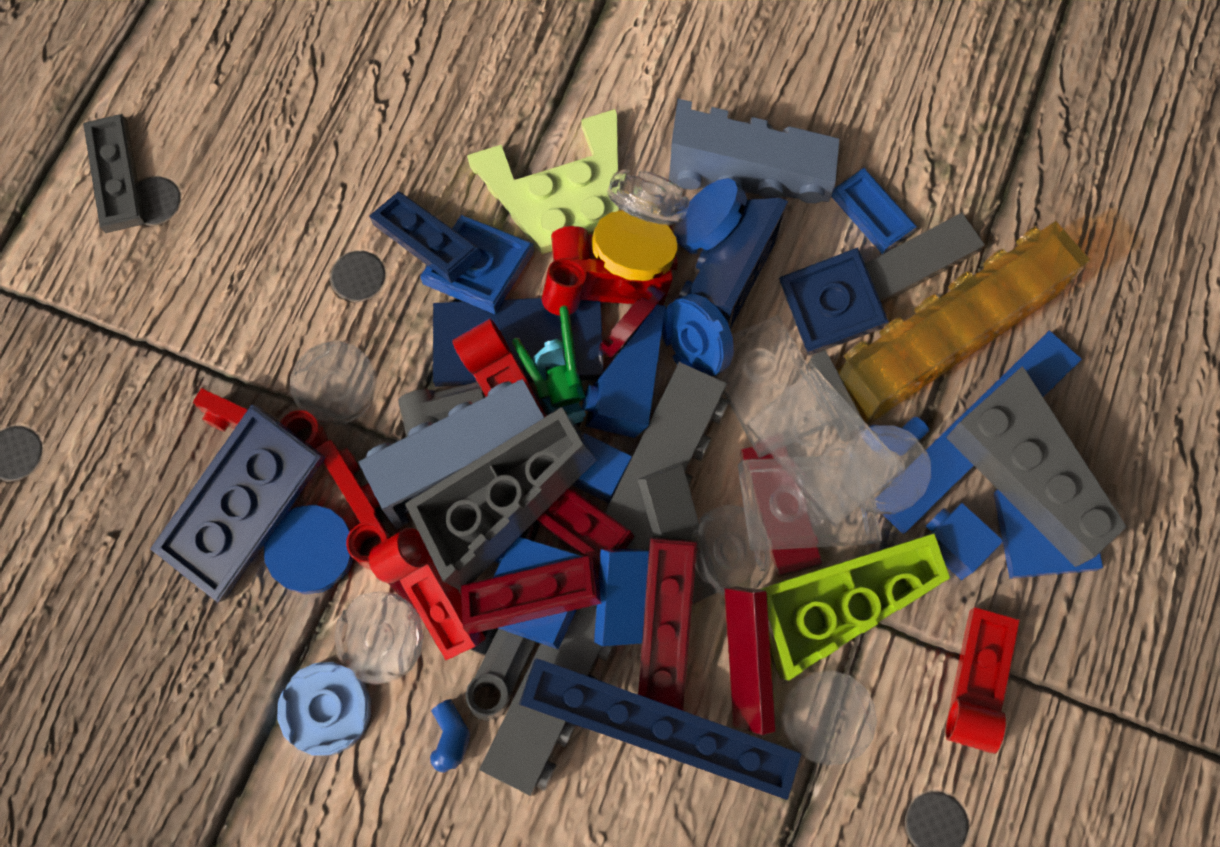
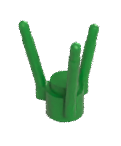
M565 305L560 307L566 365L548 370L547 380L544 381L519 338L512 340L513 346L536 385L539 399L549 397L551 406L554 408L573 405L585 399L581 379L577 371L571 319L568 307Z

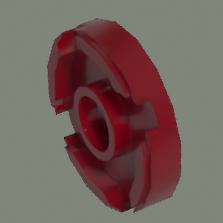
M655 283L653 285L650 284L645 290L652 297L649 300L644 297L640 300L638 299L611 330L612 334L609 338L614 342L611 344L604 339L599 345V350L609 359L612 358L666 294Z

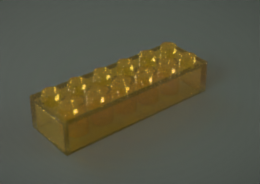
M1054 221L1042 230L1037 226L1031 228L1016 241L1017 247L1008 253L1004 249L998 250L982 264L984 269L975 275H972L970 271L965 272L949 285L950 291L940 298L936 294L929 296L914 309L915 315L906 321H903L901 317L896 318L880 331L881 337L870 345L866 341H862L845 354L846 362L837 372L866 425L865 427L1064 292L1089 263L1090 259L1057 221Z

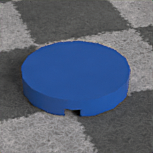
M729 178L717 180L703 188L686 205L676 222L674 235L677 243L690 254H698L697 249L699 248L707 251L716 247L738 225L742 216L738 210L741 205L746 206L747 202L745 191Z
M689 294L677 298L664 309L662 335L666 346L672 345L676 353L672 358L677 365L680 362L710 376H717L730 366L734 354L733 336L727 320L718 307L705 297Z
M317 505L296 507L286 513L264 544L265 564L271 576L290 591L305 595L325 592L332 588V585L337 583L340 578L343 579L351 568L354 558L351 557L346 547L347 536L351 530L346 522L331 509Z

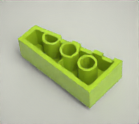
M935 534L920 537L760 588L759 590H766L770 650L780 679L791 680L802 673L807 667L820 659H824L861 633H865L892 613L901 610L948 580L950 576Z

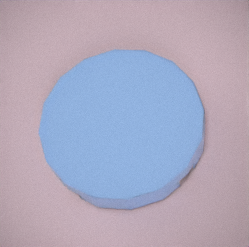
M334 662L314 663L299 670L291 678L286 689H283L278 700L277 720L283 736L297 749L313 756L336 755L351 748L364 734L371 718V696L366 683L352 669Z

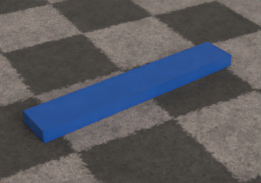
M1049 330L871 504L904 535L974 466L946 438L960 421L1022 366L1042 397H1044L1082 359Z

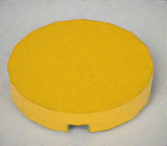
M625 209L610 212L599 220L592 237V250L596 258L599 255L600 259L605 262L604 267L612 274L629 280L646 281L654 279L655 274L661 272L665 274L670 270L677 253V241L670 227L659 218L642 211Z

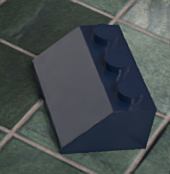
M782 198L747 200L746 206L741 205L738 212L742 216L738 225L716 247L707 251L702 250L696 264V269L700 271L694 282L690 280L685 282L679 297L696 294L707 298L718 307L727 320L731 331L778 240L788 201Z

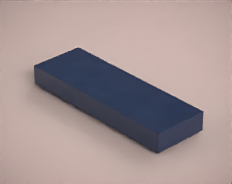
M400 191L369 215L376 228L450 283L458 279L482 257L476 245Z

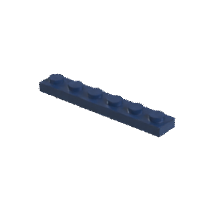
M538 658L534 659L519 702L521 706L786 800L789 798L801 753Z

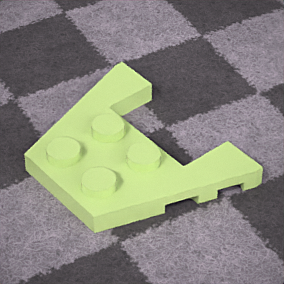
M615 109L581 119L582 130L592 156L515 180L513 178L502 145L467 155L472 171L480 176L496 200L499 199L509 211L514 222L542 255L552 252L551 234L555 230L567 226H579L585 228L588 234H593L601 218L610 212L619 211L617 113Z

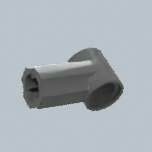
M478 382L440 392L421 389L402 395L398 399L406 437H408V432L419 424L425 422L434 424L448 417L449 411L461 403L472 402L473 404L483 399L484 395Z
M498 629L475 678L467 686L466 702L473 715L481 720L491 721L504 714L514 688L536 644L535 641ZM485 686H492L500 691V702L492 709H481L475 704L476 693Z

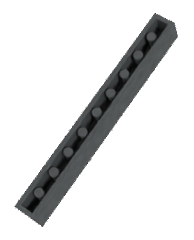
M680 362L605 512L629 529L635 536L626 549L650 551V538L654 537L637 479L671 465L679 464L683 465L688 486L690 487L694 476L688 474L690 466L694 459L700 462L703 460L712 440L711 437L706 436L712 421L720 424L730 401L723 398L727 383ZM597 605L576 610L559 650L540 644L479 768L480 771L529 796H534L537 788L543 791L547 789L557 767V764L550 760L558 744L564 747L567 746L576 725L521 706L519 702L535 658L598 680V678L591 674L599 658L604 661L608 660L615 645L601 646L594 643Z

